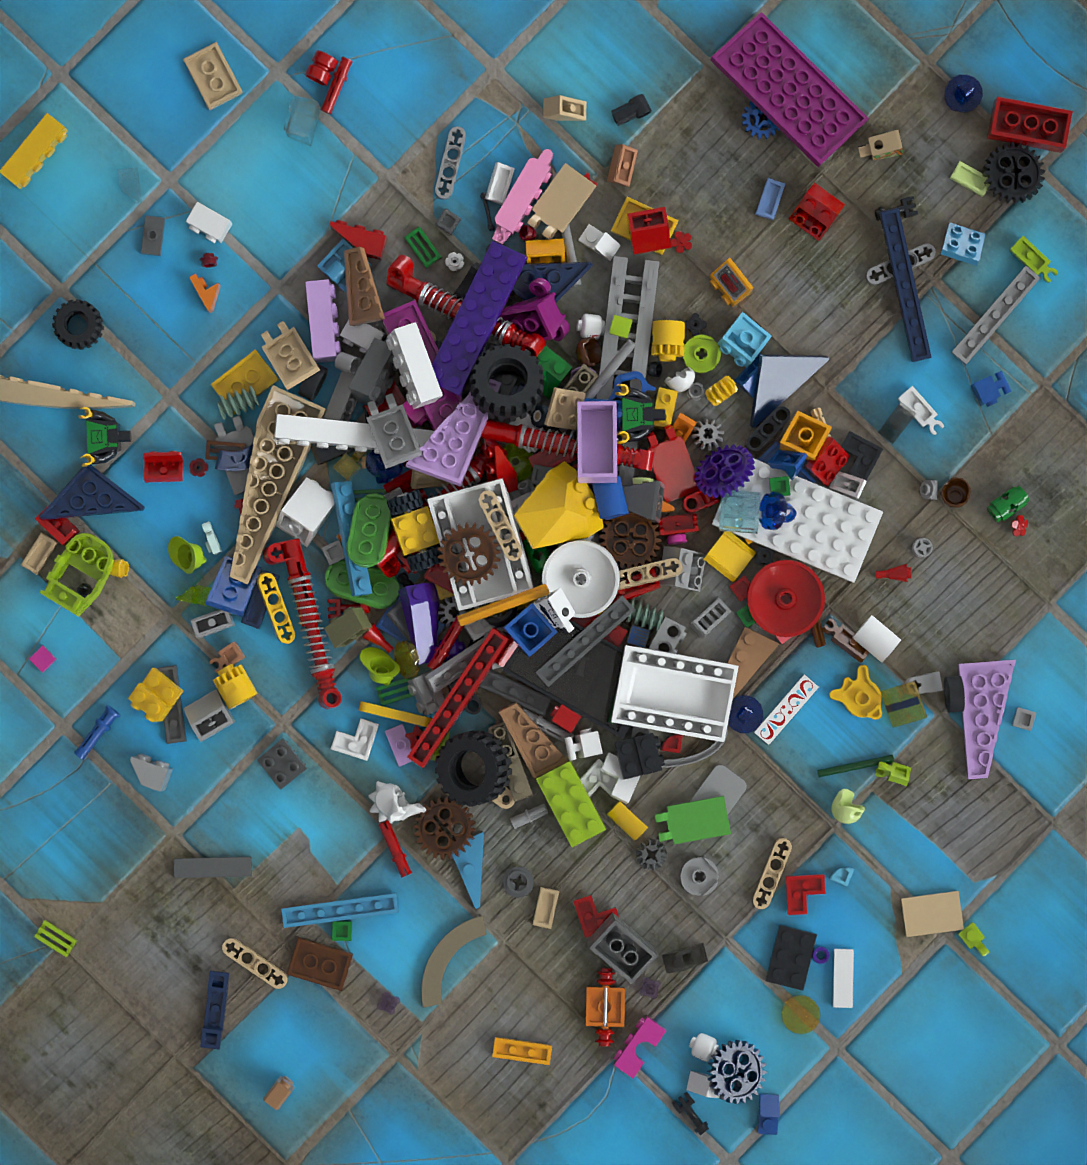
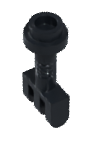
M914 196L902 198L900 200L901 205L888 209H884L883 206L878 207L874 211L876 220H880L879 212L899 208L900 213H904L905 218L918 215V211L910 212V209L916 208V204L908 205V202L914 200Z
M685 1092L684 1095L688 1101L685 1102L682 1096H680L678 1099L682 1105L679 1107L675 1100L672 1104L679 1114L683 1111L687 1113L697 1127L694 1130L695 1133L702 1135L709 1129L707 1121L703 1123L697 1117L691 1107L695 1101L688 1092Z

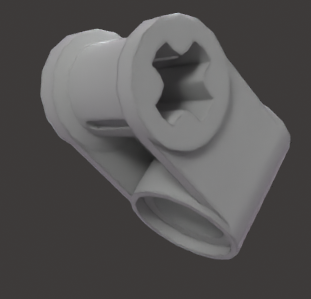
M940 671L908 678L904 683L905 691L909 694L943 691ZM913 682L918 684V687H915V689L910 687Z

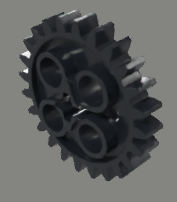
M1014 142L1009 147L1004 143L1002 149L998 146L995 149L996 152L992 151L989 154L990 157L985 160L988 164H985L983 169L987 170L983 176L988 177L984 184L991 185L987 190L995 191L993 197L997 194L1000 195L999 201L1006 198V203L1008 204L1013 199L1014 204H1017L1020 199L1024 203L1026 198L1031 200L1033 195L1039 192L1037 189L1042 188L1043 185L1040 182H1043L1045 178L1040 175H1043L1045 170L1040 168L1044 163H1038L1040 156L1034 157L1035 150L1029 152L1028 145L1023 149L1021 143L1017 147H1015ZM1000 161L1006 162L1008 167L1001 166ZM1019 161H1024L1026 163V167H1022L1019 164ZM1020 179H1025L1028 185H1023ZM1001 180H1007L1009 186L1003 185Z

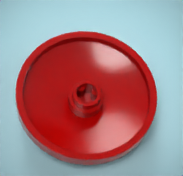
M780 560L763 567L753 578L748 590V607L752 618L764 631L779 637H793L811 629L819 620L825 605L824 588L819 577L808 566L792 560Z

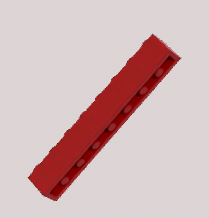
M492 628L407 758L422 768L427 766L511 638L497 628Z

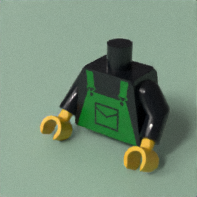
M617 384L616 386H620L622 389L621 393L615 392V394L622 396L623 431L617 433V435L622 436V441L617 443L623 444L625 442L640 441L654 429V421L665 420V409H654L653 400L639 389L628 387L625 384Z
M88 407L79 408L85 411V416L79 415L78 417L80 419L89 418L86 419L88 454L80 457L87 459V463L82 464L83 467L90 464L107 463L117 455V452L121 451V442H131V431H120V424L112 416L101 411L90 410Z

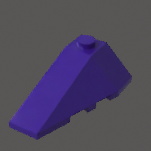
M421 583L406 586L398 591L417 665L429 663L436 652L439 600L435 584Z

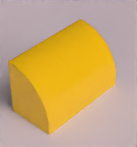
M618 801L606 814L634 841L648 828L621 801Z

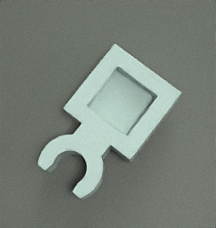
M209 521L203 523L202 527L208 540L205 544L209 553L213 552L214 555L223 553Z

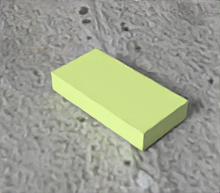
M961 161L958 162L949 178L981 197L984 196L990 184H984L988 177H984L981 172Z

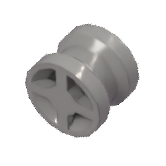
M920 538L912 544V552L919 558L930 555L933 549L931 541L926 538Z

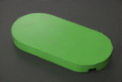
M367 494L354 507L347 542V553L350 560L359 567L368 568L377 565L383 559L386 552L392 516L386 502L387 498L381 494Z
M345 560L330 565L325 573V585L333 595L377 609L392 606L399 597L398 591L400 590L399 583L394 576L388 578L379 569L368 567L372 594L352 597Z

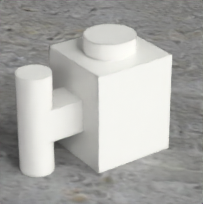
M591 728L580 730V735L574 736L575 744H573L572 736L564 738L569 761L577 759L576 751H578L579 758L603 754L598 731L591 732Z

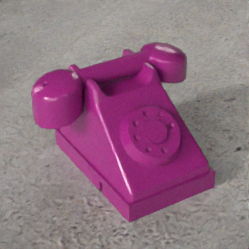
M536 278L529 285L530 291L536 297L503 308L499 318L501 317L503 322L509 321L515 324L518 330H522L527 334L536 333L542 336L544 340L553 339L561 341L570 329L569 323L564 319L566 315L560 313L555 303V292H549L551 290L550 283L543 278Z

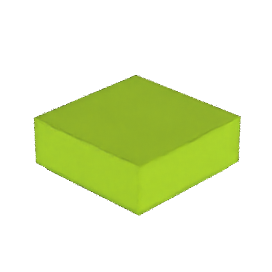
M614 315L609 334L628 339L632 319Z

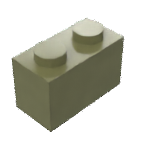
M347 608L343 611L344 614L342 616L333 618L329 621L330 624L324 628L334 648L347 646L372 628L362 608Z

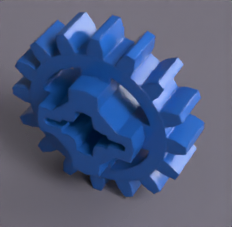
M750 101V108L745 107L744 111L746 113L742 114L741 117L746 119L742 122V126H747L745 132L751 131V137H754L755 134L758 135V140L762 136L767 140L769 134L774 137L776 134L775 130L779 131L780 129L766 115L765 120L758 125L759 119L762 115L764 116V113L761 110H757L756 108L758 107ZM750 117L754 120V126L750 122ZM768 128V130L761 131L760 129Z

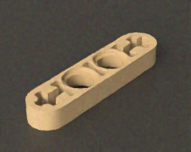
M485 490L479 496V504L505 556L512 561L518 560L523 550L496 494L491 490ZM485 494L493 497V499H491L492 506H494L495 504H497L498 506L496 508H492L489 512H487L486 510L487 508H490L489 504L487 502H483ZM494 511H498L502 515V519L499 522H494L491 519V514ZM508 529L511 533L510 538L502 539L499 535L500 531ZM512 539H514L515 542H512V546L514 549H519V551L517 552V556H514L513 554L509 555L508 552H510L511 550L510 546L508 544L505 547L504 543H509Z
M670 558L619 571L620 579L626 578L624 574L628 573L627 578L630 583L627 584L626 580L621 581L618 590L676 577L682 573L683 565L678 559ZM673 562L676 565H679V567L676 568V572H673L670 569L666 570L667 575H664V569L662 567L663 564H665L666 568L671 567V563ZM652 567L660 568L659 576L652 577L650 575ZM635 571H639L642 574V578L638 582L631 579V575Z
M779 838L775 841L754 892L752 902L758 909H765L769 906L790 855L792 845L786 838ZM783 841L786 842L785 845L788 847L781 854L785 856L784 860L779 856H773L774 852L779 853L780 848L778 844H782ZM773 859H778L781 862V867L778 870H773L770 867ZM766 877H771L774 880L771 888H766L763 885V880ZM760 888L770 892V895L765 893L764 899L766 903H762L761 906L758 905L756 900L757 897L760 898L763 892L759 891Z
M229 938L223 943L222 950L228 957L272 987L281 989L287 984L288 976L284 971L237 939ZM232 942H234V947L237 950H240L241 947L244 949L241 953H239L238 958L235 957V955L237 954L236 951H228L227 943L231 944ZM247 952L252 955L251 963L243 962L242 955ZM264 963L268 966L266 974L258 972L259 964ZM272 969L275 970V972L273 973L275 976H283V984L279 983L277 985L275 983L276 979L272 976L270 977V980L266 978L271 973Z

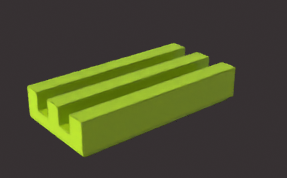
M47 920L43 921L34 936L65 957H68L78 941ZM47 926L72 943L70 945L45 930V927ZM41 933L45 934L46 936L53 939L63 947L67 948V950L65 951L53 942L49 941L48 939L43 937Z

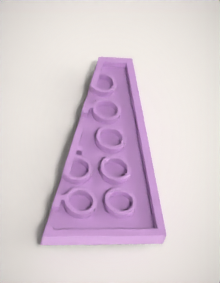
M489 379L490 387L499 393L501 382ZM471 392L435 430L423 447H420L422 455L409 460L406 463V467L461 486L488 420V413L483 414L479 410V405L475 406Z
M1016 660L958 664V675L962 677L965 692V709L962 712L967 779L988 778Z

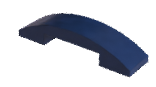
M211 970L209 972L208 995L200 1047L220 1049L229 986V973Z

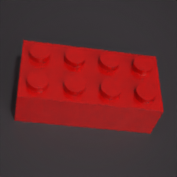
M997 96L993 102L987 139L1007 143L1014 142L1017 145L1021 143L1023 146L1028 145L1033 148L1062 153L1066 149L1073 111Z

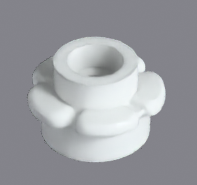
M452 252L446 258L445 264L451 271H457L463 267L464 258L460 253Z

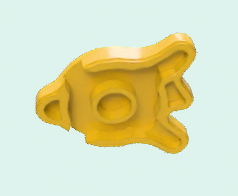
M866 665L858 666L856 680L853 681L846 677L841 688L834 689L829 693L830 699L841 702L856 717H869L873 720H878L882 716V695L877 685L870 680Z

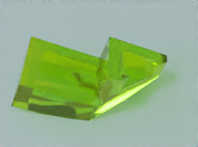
M191 586L188 591L177 596L176 600L211 607L206 605L211 587Z

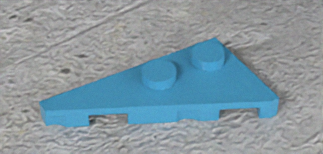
M483 832L474 835V840H468L471 847L465 845L466 852L460 850V857L452 854L475 909L480 907Z

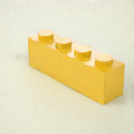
M46 113L0 169V173L19 189L26 187L31 181L30 177L33 173H37L42 168V162L53 155L56 145L66 139L68 130Z

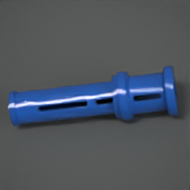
M106 705L104 713L95 720L96 725L74 752L79 758L84 760L104 732L111 729L110 726L114 720L121 716L112 707Z

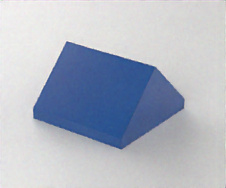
M533 603L503 628L528 657L534 654L557 633L555 628Z

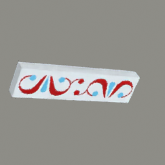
M804 674L754 733L769 745L819 687Z

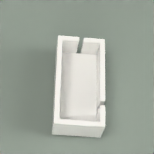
M416 322L394 329L387 336L386 343L388 349L393 352L395 368H399L401 374L400 382L408 390L406 398L409 405L416 409L436 402L443 395Z

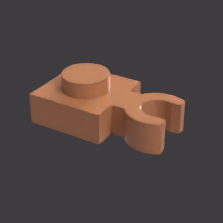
M236 641L218 652L221 656L220 658H213L209 663H219V668L215 670V673H217L225 665L233 664L234 666L246 657Z

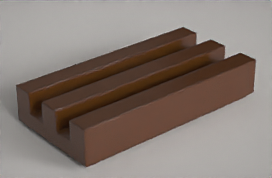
M207 440L205 459L217 460L218 457L210 456V452L219 453V450L236 452V450L210 448V445L241 447V450H243L246 444Z

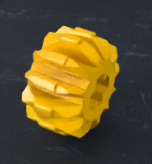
M725 376L709 387L704 394L713 406H717L736 393L738 388L733 379Z

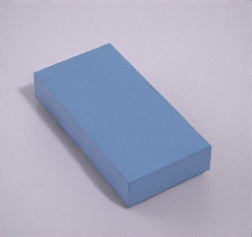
M767 178L755 215L774 220L785 183Z

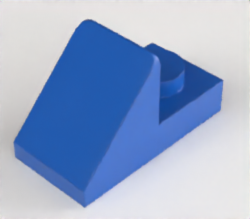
M778 450L768 464L773 469L785 470L790 480H793L803 468L807 455L801 452Z
M760 1094L757 1133L777 1135L778 1118H780L779 1095Z

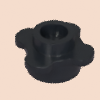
M698 313L692 314V317L685 321V328H688L693 336L699 335V332L707 326L706 321H702Z
M763 546L756 548V564L763 563L768 565L774 562L772 560L775 553L774 550L763 548Z

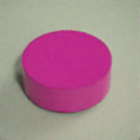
M674 534L668 536V545L686 543V535Z

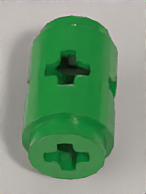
M1020 486L1012 487L990 502L987 510L995 522H1003L1025 507L1027 502H1029V497Z
M525 540L523 548L535 572L539 573L541 577L544 565L552 553L548 546L532 549L528 540ZM542 551L543 555L540 556L541 559H538L537 556Z

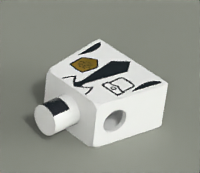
M561 588L549 592V595L538 598L533 603L554 628L559 627L565 635L574 629L569 620L575 615V611Z

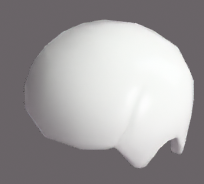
M688 367L681 372L677 371L674 378L667 377L664 382L671 390L678 391V393L683 392L693 384L695 372Z

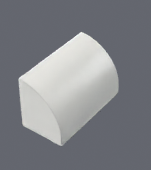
M872 615L853 636L855 641L881 663L901 641L900 638Z

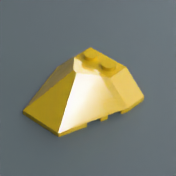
M565 461L546 473L543 480L535 487L532 494L513 515L532 549L588 538L603 529V519H600L596 498L587 483H578V471Z

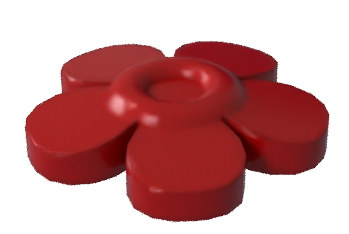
M681 231L675 233L676 239L671 240V246H677L676 251L678 253H683L684 248L690 250L692 243L688 241L691 240V235L685 233L683 236Z
M1017 515L1016 520L1011 522V528H1014L1012 534L1016 537L1026 534L1025 528L1028 527V520L1024 519L1022 515Z

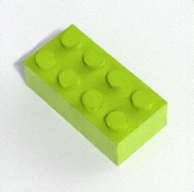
M571 761L536 778L571 847L606 830Z

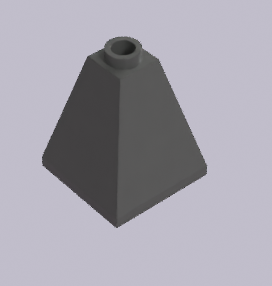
M653 481L623 487L628 511L655 523H660L665 485L660 481Z

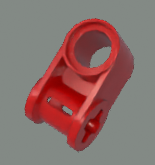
M698 490L687 496L682 501L681 506L684 512L690 514L715 505L720 500L714 498L713 495L708 497L707 494L704 495L702 491ZM689 499L695 501V509H689L686 506V501Z

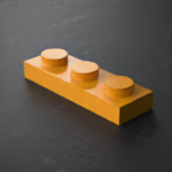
M495 1037L492 1057L550 1065L552 1045Z

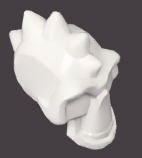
M377 781L376 791L369 795V798L374 802L370 812L379 813V822L388 820L392 824L393 821H403L409 816L421 812L424 813L426 808L420 803L409 804L404 797L405 793L401 791L399 786L391 783L385 784Z

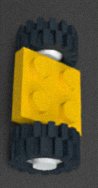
M420 491L407 492L387 500L391 516L405 512L403 515L392 518L391 522L403 556L418 551V553L406 557L411 572L441 563L443 559L438 558V555L442 554L438 550L439 546L426 549L440 543L428 506L412 511V509L424 505Z

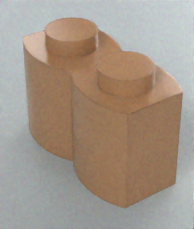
M279 1076L263 1097V1100L275 1110H279L295 1088L292 1085L294 1082L287 1076Z

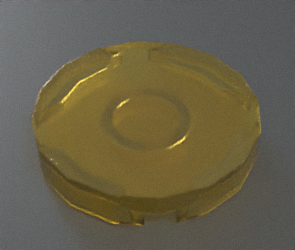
M408 640L399 641L394 649L395 662L400 666L399 672L406 679L414 678L418 675L420 669L417 667L419 662L418 652L411 642L408 643Z
M796 995L788 999L783 1005L782 1021L787 1029L793 1033H809L818 1025L820 1010L816 1002L810 997Z

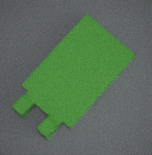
M724 796L667 806L668 812L655 814L656 823L667 820L669 831L659 832L660 842L673 839L674 844L731 834Z

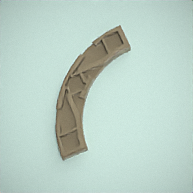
M483 915L472 918L455 927L442 938L433 950L425 967L422 980L423 1008L442 1004V979L445 969L454 954L471 940L487 935Z

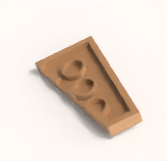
M356 247L345 250L349 325L358 326L385 319L364 248Z
M744 627L727 664L739 666L733 698L779 645V643L747 627Z
M517 702L499 710L533 778L568 762V759Z

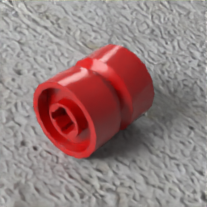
M316 50L312 58L313 64L308 66L305 76L320 85L327 86L331 78L330 72H334L338 61L329 54Z

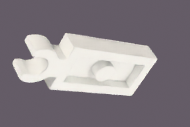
M913 386L897 399L922 428L925 425L929 426V432L932 435L937 434L933 429L934 425H938L941 429L944 427L941 421L934 419L938 414Z

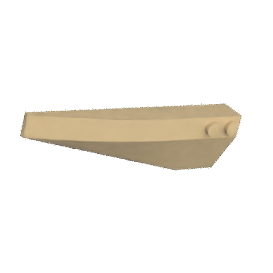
M0 375V402L61 409H79L81 407H88L89 409L135 407L136 404L130 400L110 396L102 397V395L95 393L84 394V392L75 389H68L67 391L64 388H60V386L30 380L26 382L16 377L10 376L5 378V376Z
M274 385L270 390L256 424V433L230 573L231 578L247 585L312 446V443H309V446L297 445L298 442L290 441V444L278 443V440H274L276 415L323 419L327 410Z

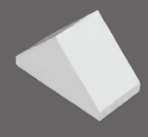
M839 471L829 488L853 500H857L867 481Z
M690 1071L686 1090L705 1097L719 1098L718 1095L714 1094L716 1089L710 1088L713 1082L707 1080L712 1075Z

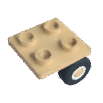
M554 388L549 407L545 405L535 406V411L531 413L532 425L536 426V428L546 427L551 430H559L560 428L576 430L578 425L577 402H584L586 394L579 391Z

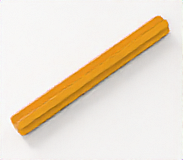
M542 584L458 615V622L461 626H465L549 595V588L546 584Z

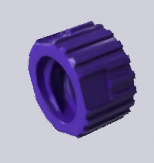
M817 946L812 954V958L818 964H824L830 956L828 950L823 946ZM823 951L825 957L818 959L816 957L817 952Z

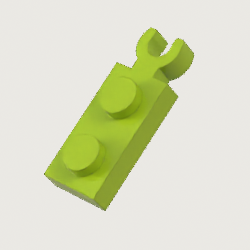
M1024 236L1009 250L1037 275L1041 273L1043 280L1047 283L1051 282V279L1048 278V273H1052L1054 276L1058 274L1056 269L1047 266L1051 261Z

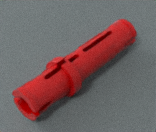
M341 57L337 71L333 73L334 78L320 108L321 111L332 114L344 82H347V74L353 63L352 60Z
M457 616L439 647L435 648L436 652L427 665L433 670L440 667L445 658H448L450 649L464 626L459 624Z
M385 821L378 826L393 857L392 862H395L400 877L411 874L412 871L405 858L407 856L405 853L403 854L390 822Z

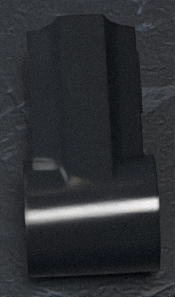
M644 94L633 97L628 103L611 111L617 126L635 118H642L652 112Z

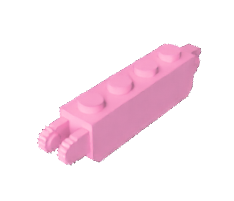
M546 149L542 151L538 159L531 158L526 163L495 217L497 228L492 238L493 241L503 245L510 235L513 236L515 232L519 233L524 224L521 221L524 216H529L533 208L531 206L534 199H539L543 191L541 190L543 183L547 184L552 176L550 173L551 167L549 166L553 159L551 150Z

